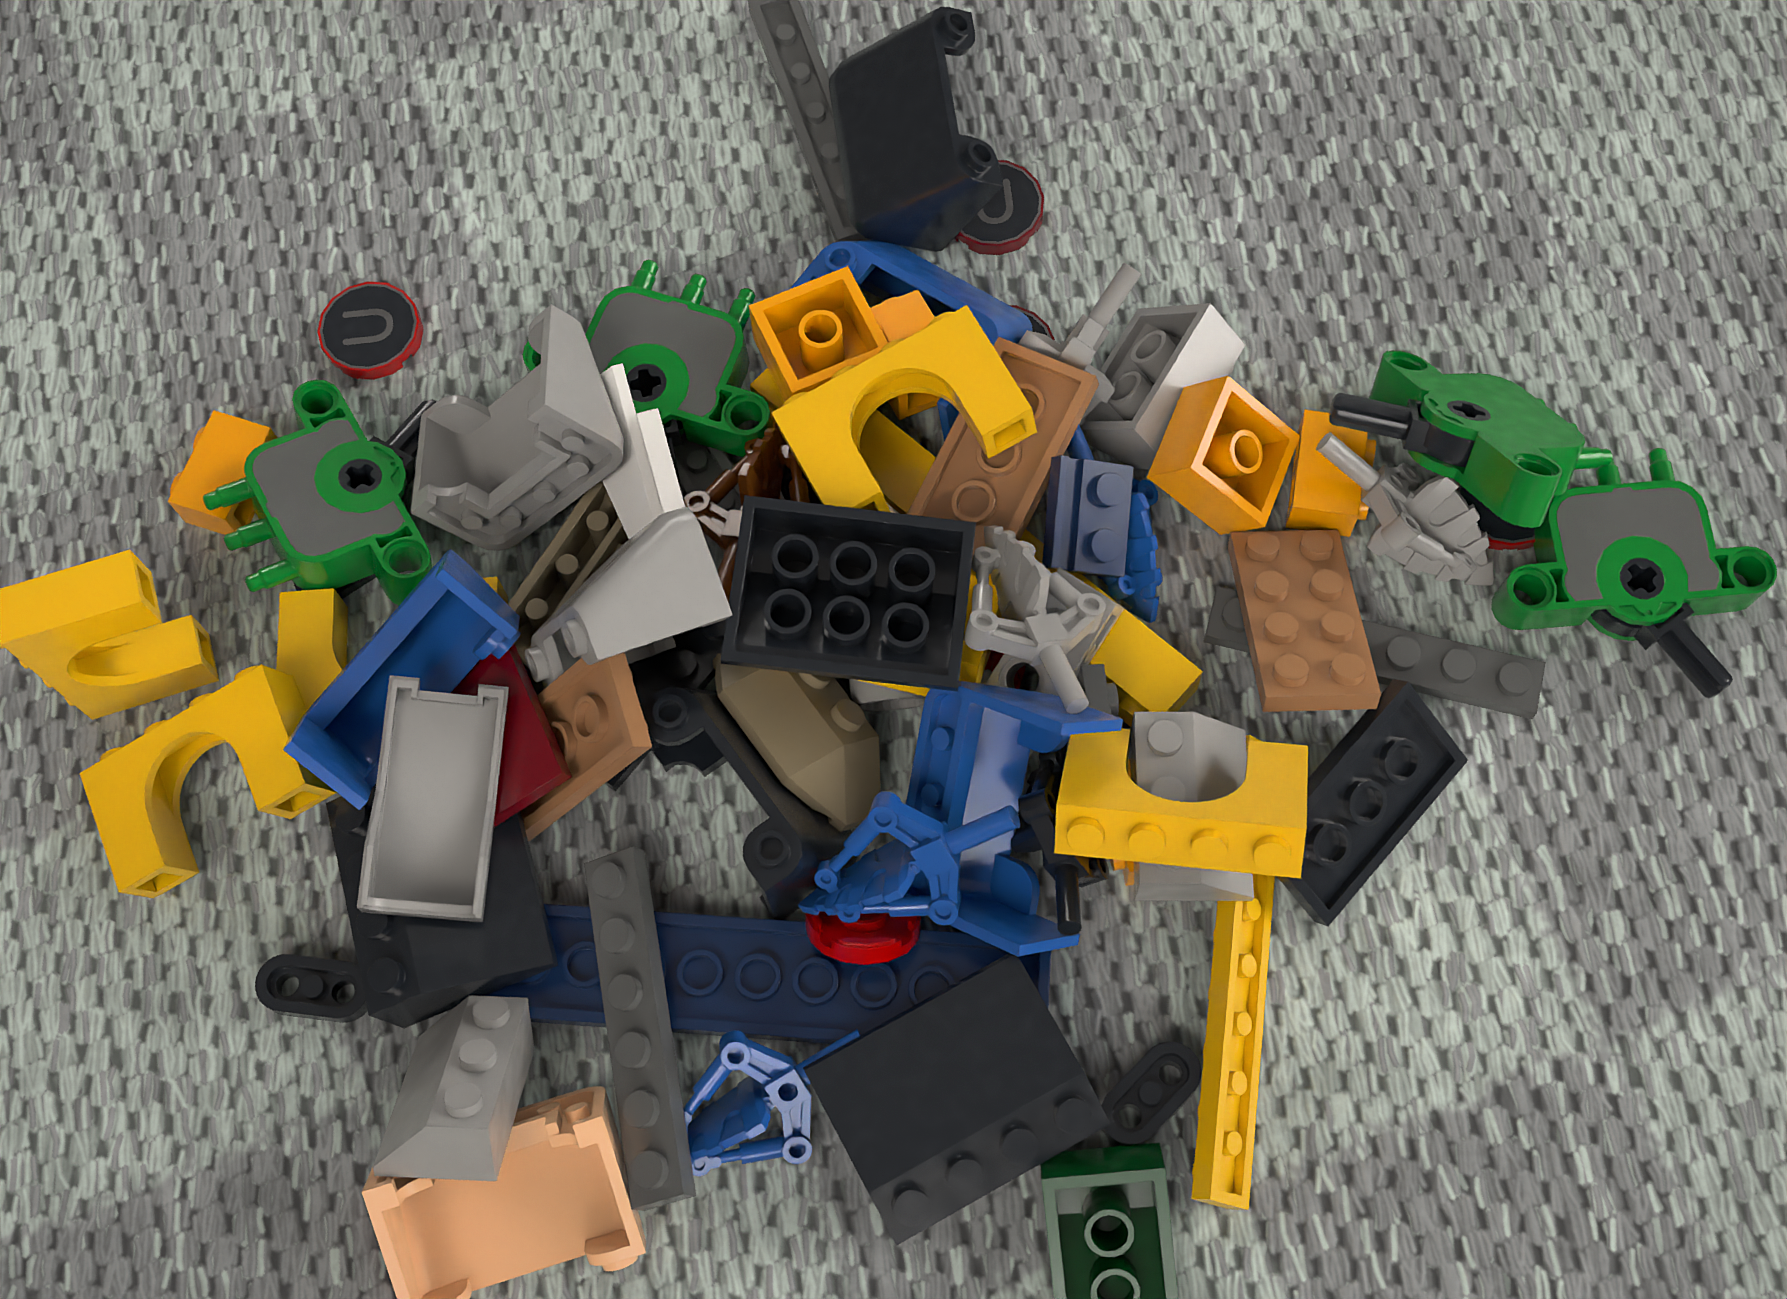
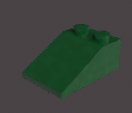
M1160 1142L1063 1151L1040 1164L1054 1299H1179L1166 1168Z

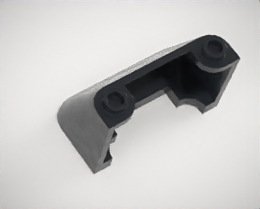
M939 7L844 59L829 78V92L848 216L856 231L865 238L934 252L942 251L1003 187L999 162L992 147L980 139L959 134L945 54L961 56L966 54L975 42V29L971 12L951 7Z
M679 687L664 688L640 702L652 744L650 751L666 772L675 765H688L696 768L706 777L724 763H729L769 817L749 833L743 845V860L762 892V895L759 897L760 901L774 920H784L800 909L798 904L819 887L814 880L819 863L831 860L844 849V841L852 833L851 829L842 832L838 831L828 822V816L811 809L782 785L717 697V691ZM852 856L840 870L843 868L847 869L856 863L858 856Z

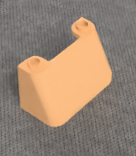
M602 1086L579 1089L517 1109L497 1181L374 1176L372 1167L362 1190V1195L397 1299H470L472 1291L586 1255L590 1265L602 1266L604 1271H616L633 1264L638 1259V1255L646 1253V1239L638 1210L631 1209L624 1154L606 1090Z

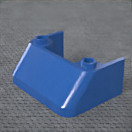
M840 241L826 246L791 287L794 288L848 266L858 286L884 301L919 290L934 317L945 312H955L967 305L993 346L998 337L1018 344L1027 330L1033 332L1032 324L1024 313L899 245L882 241ZM940 398L937 406L945 441L959 411L951 403Z
M449 549L306 711L283 750L360 810L368 801L371 790L377 782L389 676L420 678L421 691L451 693L479 660H484L490 653L497 659H500L509 650L521 634L518 631L520 616L465 560Z
M959 681L958 692L930 689L924 701L906 805L939 822L945 821L950 830L1008 805L1013 806L1018 814V798L1022 795L1030 749L1040 753L1055 752L1066 745L1071 734L1121 731L1123 719L1087 707L1080 713L1069 714L1059 696L966 681ZM1015 829L961 852L959 884L961 903L957 919L949 925L1017 957L1078 945L1079 933L1075 935L1061 934L1057 929V923L1036 914L1040 895L1038 878L1034 870L1027 863L1010 856L1011 838L1014 836ZM922 870L915 875L913 883L904 896L931 895L929 879L926 878Z

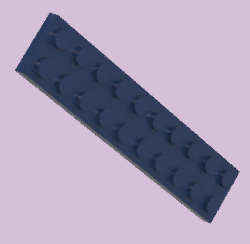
M544 904L559 966L485 996L528 998L531 1022L606 1028L590 907ZM654 911L671 1030L673 1033L723 1036L726 1032L736 1030L744 1033L747 1038L832 1044L857 1028L861 1034L868 1032L1009 953L968 933L920 930L919 941L908 953L896 959L869 965L844 963L824 955L810 942L806 931V922ZM1052 950L1019 956L1021 963L1048 1008Z

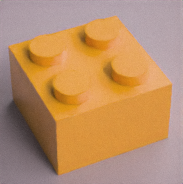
M848 266L749 305L753 339L784 402L797 393L810 392L828 382L840 369L850 365L857 366L877 355L888 344Z
M1229 376L1183 387L1147 478L1219 535L1263 528L1266 526L1300 435Z

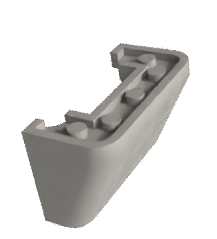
M552 304L536 316L529 325L528 341L531 347L541 355V363L488 407L467 396L452 395L440 399L421 415L411 514L486 550L500 551L516 546L616 470L623 460L624 437L581 323Z
M682 507L659 515L620 546L532 635V648L525 650V659L529 672L536 682L542 680L544 688L548 687L581 658L588 665H592L625 652L627 662L631 664L667 652L676 647L673 636L701 626H708L733 615L702 529L693 512L688 507Z

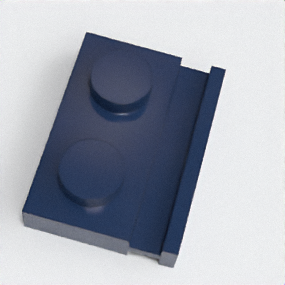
M1064 455L1051 457L1042 564L1046 569L1058 570L1060 567L1071 573L1108 578L1124 577L1134 466L1089 459H1074Z

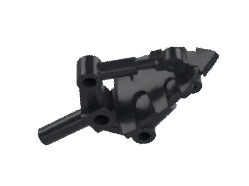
M1067 742L1058 751L1039 752V768L1031 772L1027 780L1029 788L1025 795L1018 798L1020 827L1016 829L1014 836L1011 838V849L1015 853L1042 850L1043 867L1055 880L1057 929L1061 934L1075 935L1082 929L1079 887L1082 888L1108 879L1109 869L1105 858L1054 853L1056 804L1068 747Z

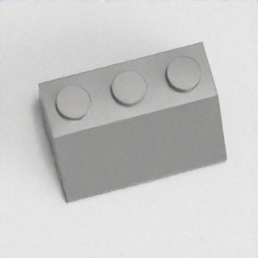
M1211 303L1137 309L1100 369V372L1107 377L1115 391L1107 403L1101 401L1084 417L1086 422L1080 427L1088 445L1130 466H1134L1136 469L1150 470L1183 387L1230 376L1235 362L1245 347L1244 342Z
M1134 712L1130 729L1131 780L1143 790L1155 796L1173 801L1205 802L1233 793L1244 782L1247 761L1246 733L1244 729L1196 712ZM1134 862L1135 901H1253V874Z
M468 996L419 1036L373 1165L374 1176L497 1181L534 1053L528 998Z

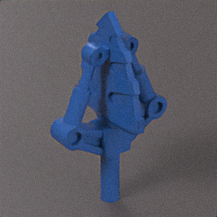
M1078 425L1066 449L1069 457L1095 460L1082 429ZM1133 478L1124 577L1108 578L1098 576V578L1105 582L1110 595L1114 599L1125 601L1132 607L1130 612L1144 621L1152 623L1156 620L1160 597H1155L1156 587L1163 580L1160 568L1156 567L1155 550L1158 549L1156 535H1153L1150 506L1158 501V491L1151 481H1138Z
M887 791L880 792L874 797L868 816L844 841V849L831 860L819 863L814 877L815 883L819 887L803 899L798 906L802 912L818 915L820 911H825L827 915H838L839 919L845 923L856 922L860 914L889 913L890 917L929 916L933 922L939 925L952 924L957 919L961 903V893L959 891L961 852L1019 828V816L1014 807L1008 805L950 830L945 821L939 822L902 803L896 794ZM880 832H888L896 838L880 848L873 849L863 855L859 861L849 868L840 870L852 856H859ZM922 870L926 878L929 879L931 895L904 896L913 883L915 875Z
M855 1029L799 1064L795 1062L792 1056H786L749 1040L740 1031L726 1032L719 1041L720 1053L694 1085L693 1091L695 1093L683 1107L693 1175L704 1176L710 1169L718 1168L722 1163L742 1160V1164L784 1157L791 1164L806 1162L812 1154L810 1141L812 1094L810 1090L811 1083L803 1067L862 1035L859 1029ZM732 1070H741L749 1075L739 1082L735 1088L702 1109V1113L692 1120V1115L701 1103L712 1098ZM775 1106L781 1113L783 1127L780 1136L739 1143L747 1138L750 1140L765 1132L771 1119L770 1111ZM739 1143L740 1148L725 1150L726 1148Z

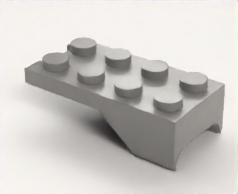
M390 675L376 790L364 845L357 908L361 912L483 922L509 688L479 684L477 696L421 691L420 678Z

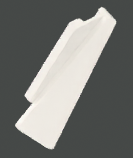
M622 363L611 366L600 374L624 437L622 463L616 470L602 479V482L627 537L630 539L659 515L685 507L659 410L656 408L636 414Z

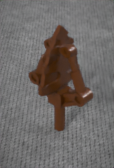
M776 423L774 428H767L764 431L762 439L756 438L745 443V456L731 470L725 469L705 491L690 492L683 499L685 507H688L697 518L702 532L725 550L717 573L728 603L744 496L780 499L782 479L786 473L787 466L791 469L792 480L789 482L790 501L810 503L808 483L803 479L802 469ZM738 484L742 504L741 510L730 509V511H727L718 506L725 496Z

